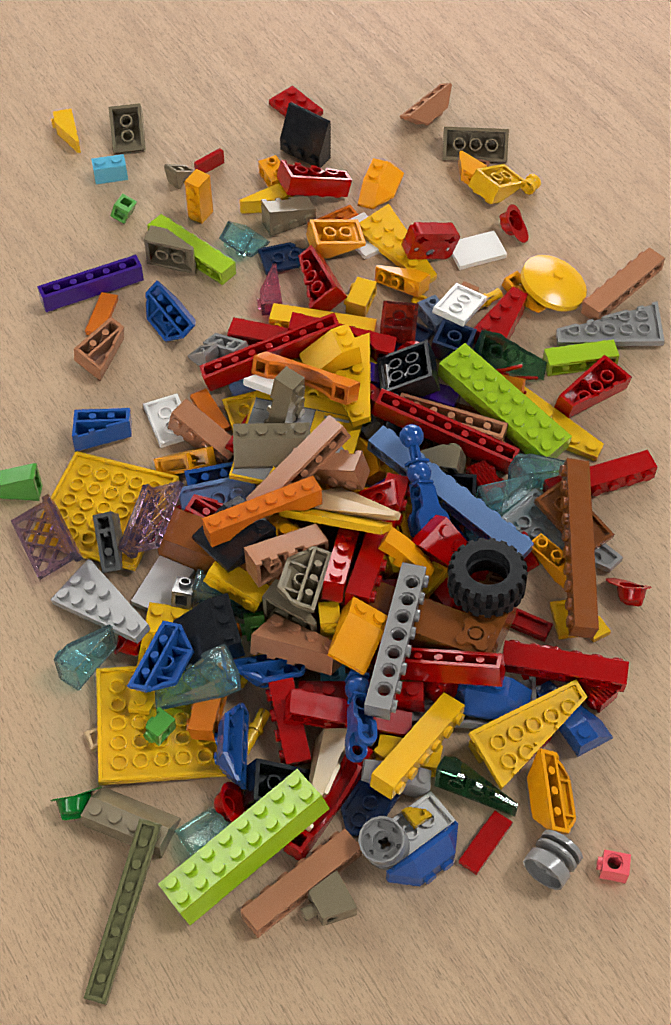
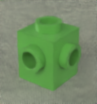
M263 611L243 613L244 623L241 624L242 636L246 635L247 642L251 641V634L267 621L264 619Z

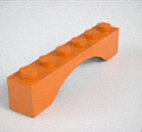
M266 351L253 357L252 374L274 379L287 366L305 377L306 386L322 392L330 400L345 405L358 400L360 382Z
M312 475L202 518L204 534L211 547H215L230 541L245 527L266 516L283 511H306L321 505L322 489Z

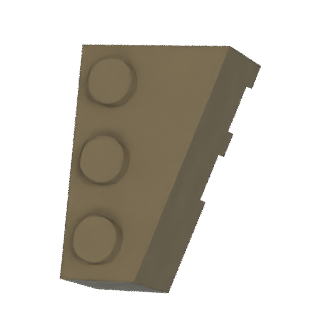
M308 196L289 197L288 200L275 198V201L261 199L262 224L270 236L307 224L310 220L316 219V208Z
M286 366L274 378L270 395L273 401L272 405L267 407L269 417L264 420V423H294L304 415L305 377Z

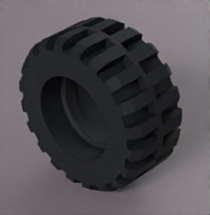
M478 538L477 541H468L466 546L463 544L457 548V551L451 556V561H449L448 593L458 607L462 606L463 611L467 613L470 611L474 616L484 615V618H491L492 615L496 617L502 616L503 612L507 614L513 611L514 607H518L521 599L524 598L528 575L527 563L524 561L520 552L517 553V549L512 545L508 546L505 541L501 540L499 542L495 538H490V540ZM478 571H492L502 576L505 580L497 584L486 585L473 580L470 575Z

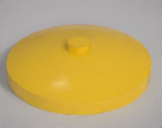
M537 255L528 259L521 270V282L527 293L535 301L549 309L562 312L577 309L586 297L587 289L582 276L570 264L559 258Z

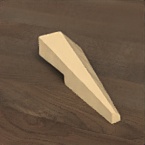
M340 486L323 490L322 504L312 508L374 520H399L401 516L399 512Z
M347 728L324 729L315 739L309 782L322 797L329 793L340 769V763L345 753ZM312 823L305 830L310 831L314 824Z

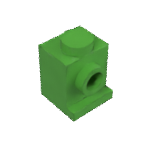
M122 193L115 202L110 216L125 224L133 213L137 201Z
M158 707L156 710L157 715L147 721L146 732L143 736L148 742H154L160 746L176 729L175 718Z

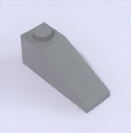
M214 333L203 342L204 345L217 343L219 357L248 347L246 341Z
M364 759L361 780L370 783L372 772L382 761ZM420 767L415 778L407 781L401 794L418 798L429 792L431 770Z

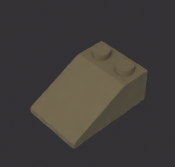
M141 104L109 107L113 153L146 150Z
M151 225L144 238L147 264L196 274L194 248L168 229Z
M455 443L442 444L420 451L431 463L437 464L442 472L464 473L466 456L460 445Z
M275 579L262 596L264 617L269 619L272 615L277 614L317 632V623L311 613L293 606L276 590L279 580Z

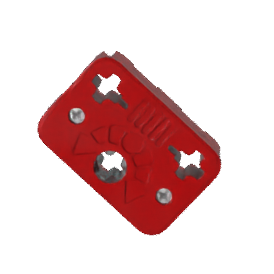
M414 222V224L409 226L401 246L408 259H448L453 254L460 235L452 222Z

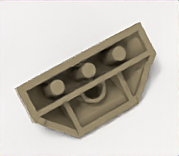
M311 546L305 551L288 557L276 590L293 606L314 613L332 552Z

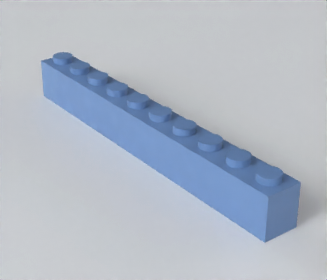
M383 425L368 440L367 449L399 475L407 476L408 467H405L404 464L411 461L409 448L401 443L400 438L392 429H387ZM427 463L431 469L430 480L434 481L433 485L436 488L439 505L448 514L479 538H484V540L495 538L499 542L501 540L505 541L508 546L512 545L515 547L517 553L520 552L524 558L531 552L534 543L529 536L520 533L512 523L502 519L497 511L488 508L483 500L474 497L466 487L456 483L455 479L442 472L437 464Z

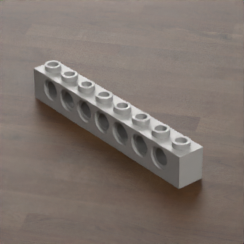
M402 562L364 704V715L390 720L391 713H396L398 700H395L396 694L401 693L403 682L400 681L401 675L405 676L407 663L404 662L406 657H410L412 645H409L410 639L414 640L416 627H414V623L419 622L421 610H418L419 604L423 605L425 593L422 592L423 587L427 588L429 576L426 575V567ZM391 674V675H393V676H392V677H386L385 675ZM380 693H387L388 695L382 696Z

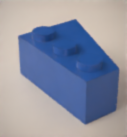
M130 408L74 410L72 440L75 452L132 437Z

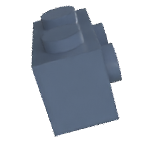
M436 295L417 302V315L427 328L434 331V336L443 320V317L432 313L433 307L440 301Z

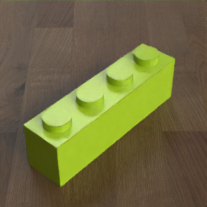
M614 339L546 348L544 349L542 361L547 376L585 372L603 355H606L618 364L620 355Z

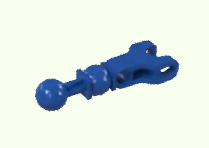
M409 424L401 430L400 441L405 447L409 448L411 461L404 465L408 467L407 477L411 482L409 488L412 513L409 515L407 523L410 535L414 538L435 515L446 516L449 520L450 518L448 513L439 505L436 488L433 485L434 481L430 480L431 469L427 464L430 460L421 457L419 446L424 440V433L418 425Z
M351 669L345 679V693L349 697L347 700L349 706L347 708L345 754L348 760L359 763L366 757L368 746H372L377 739V722L372 716L364 715V704L370 685L368 680L370 673L366 672L362 675ZM353 746H359L360 755L354 754Z

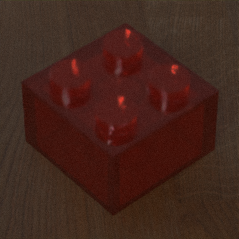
M383 300L380 333L397 337L396 343L405 344L406 341H415L419 304Z

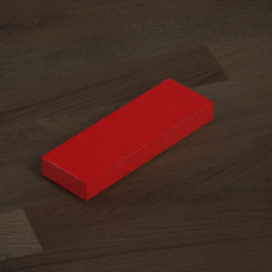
M494 810L458 863L477 875L511 828L513 822Z

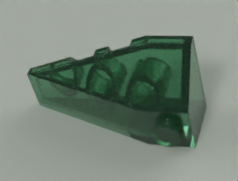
M487 330L481 331L473 350L493 368L501 369L522 364V368L507 371L506 373L519 376H538V379L544 380L547 366L546 361L523 349L500 333Z
M444 755L438 764L434 786L516 816L519 804L467 764L461 762L460 759Z

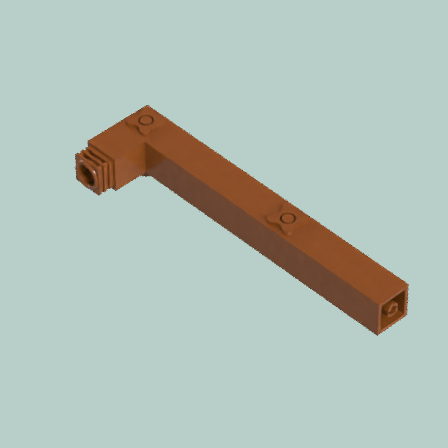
M172 507L154 535L159 556L206 575L215 560L192 539V535L203 525L202 518L204 517ZM246 563L239 566L240 568L247 571ZM350 571V575H349V579H348L347 585H348V583H349V580H350L352 571ZM488 571L486 579L484 581L479 580V583L493 585L505 579L495 572ZM274 580L271 581V582H269V583H267V584H268L269 586H271V584L274 582ZM382 582L380 588L376 587V601L371 603L370 606L388 615L395 587ZM322 585V588H321V591H320V594H319V597H318V601H317V604H316L314 613H311V615H313V616H315V617H318V602H329V601H330V600L321 599V598H322L323 585ZM345 593L342 603H339L340 614L345 606ZM424 598L423 605L419 604L418 610H421L419 622L414 623V627H416L414 640L410 639L409 645H412V648L499 653L516 616L517 607H514L513 611L507 614L503 612L502 616L496 617L492 615L491 618H484V615L477 617L472 615L470 611L468 613Z

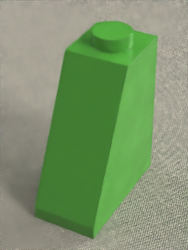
M37 463L0 470V499L40 500L43 484Z

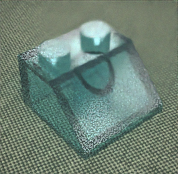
M231 221L227 222L219 237L224 242V246L236 250L235 253L243 258L245 256L253 257L258 253L259 248H264L270 243V241L247 225Z
M210 807L176 829L175 833L192 856L229 824L220 813Z

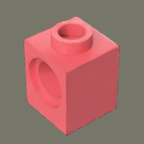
M604 850L602 857L598 856L596 870H600L599 878L626 883L630 872L631 854ZM608 863H614L618 869L610 868Z

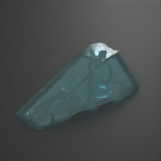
M535 454L516 455L508 466V495L529 494L531 489L538 487L542 490L544 480L559 476L560 466L566 460Z
M222 644L206 651L201 655L202 659L194 665L190 663L186 667V671L183 672L177 685L156 690V709L160 707L164 710L222 698L241 690L239 671L227 646Z

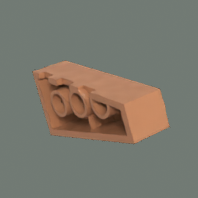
M187 398L172 411L167 428L173 430L174 434L182 436L184 441L196 449L213 446L216 463L218 464L229 463L234 460V453L225 448L232 436Z
M340 450L339 453H334L313 476L318 484L325 483L332 487L340 486L355 491L364 489L370 469L362 451L356 450L355 454H350L348 450Z
M313 524L244 547L246 569L259 588L281 577L288 557L305 551L311 546L329 551L328 539L317 524Z
M277 614L272 615L251 634L250 654H266L267 658L275 660L276 657L287 660V664L294 666L295 664H303L305 669L327 675H332L342 665V663L327 656L331 639Z

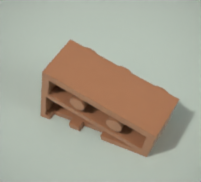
M110 317L74 348V361L101 381L124 340V326Z

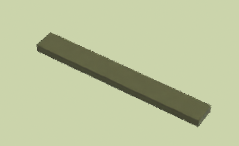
M139 818L84 995L86 1000L105 1005L108 1003L162 826L160 823Z

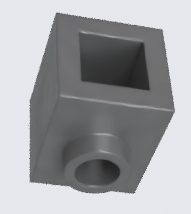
M177 576L172 589V607L191 610L196 595V579Z

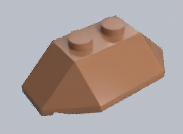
M439 84L401 114L400 118L417 125L424 124L426 126L431 124L433 119L441 116L443 111L448 108L452 84Z

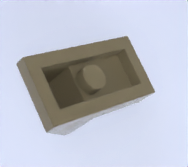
M164 165L168 182L178 189L181 188L184 179H187L194 172L193 169L186 165Z

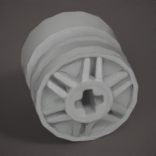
M377 816L371 818L363 825L359 832L358 842L360 850L371 864L379 869L389 870L409 855V838L399 823L390 817ZM389 842L391 844L390 847L386 846L384 849L382 844Z
M549 829L545 830L537 840L536 847L530 850L523 860V864L534 879L548 888L561 890L571 876L570 872H574L577 865L583 859V855L569 838Z

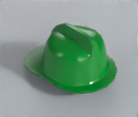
M102 787L75 796L57 798L50 801H56L62 820L79 819L91 797V792Z

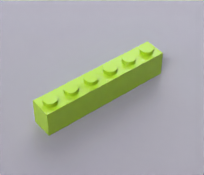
M160 214L147 224L148 230L151 225L168 229L194 248L196 268L221 285H224L236 274V263L232 258L225 256L220 250L202 241L195 234L190 233L170 218Z

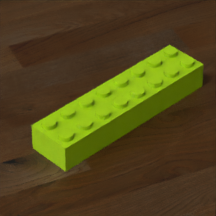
M466 343L439 363L438 376L482 416L508 423L506 437L542 469L569 447L572 436Z
M296 769L159 882L158 885L191 926L330 808L322 795Z

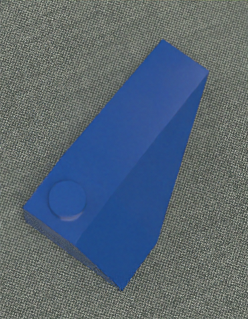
M549 680L536 687V698L559 687ZM582 705L558 729L577 757L613 739L604 723Z

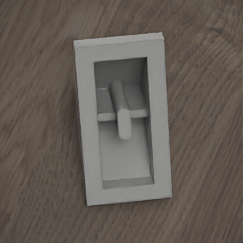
M217 343L201 345L190 353L188 358L198 366L219 358Z

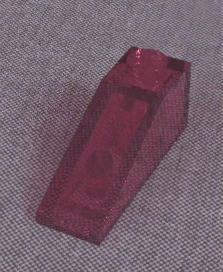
M276 264L272 265L260 289V298L257 299V307L261 309L262 316L270 315L273 303L282 304Z

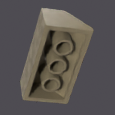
M444 127L443 160H459V152L462 150L475 159L490 162H507L509 129Z
M310 422L233 424L234 469L277 467L292 453L293 448H297L310 435Z
M105 787L90 797L81 814L84 826L129 845L132 844L139 818L160 823L162 826L153 854L161 858L181 821L180 817Z

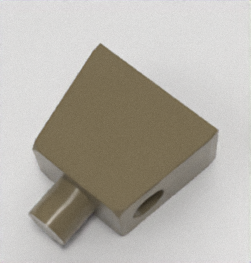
M338 871L333 872L309 890L308 899L310 904L300 909L305 921L317 916L323 926L357 915V906Z

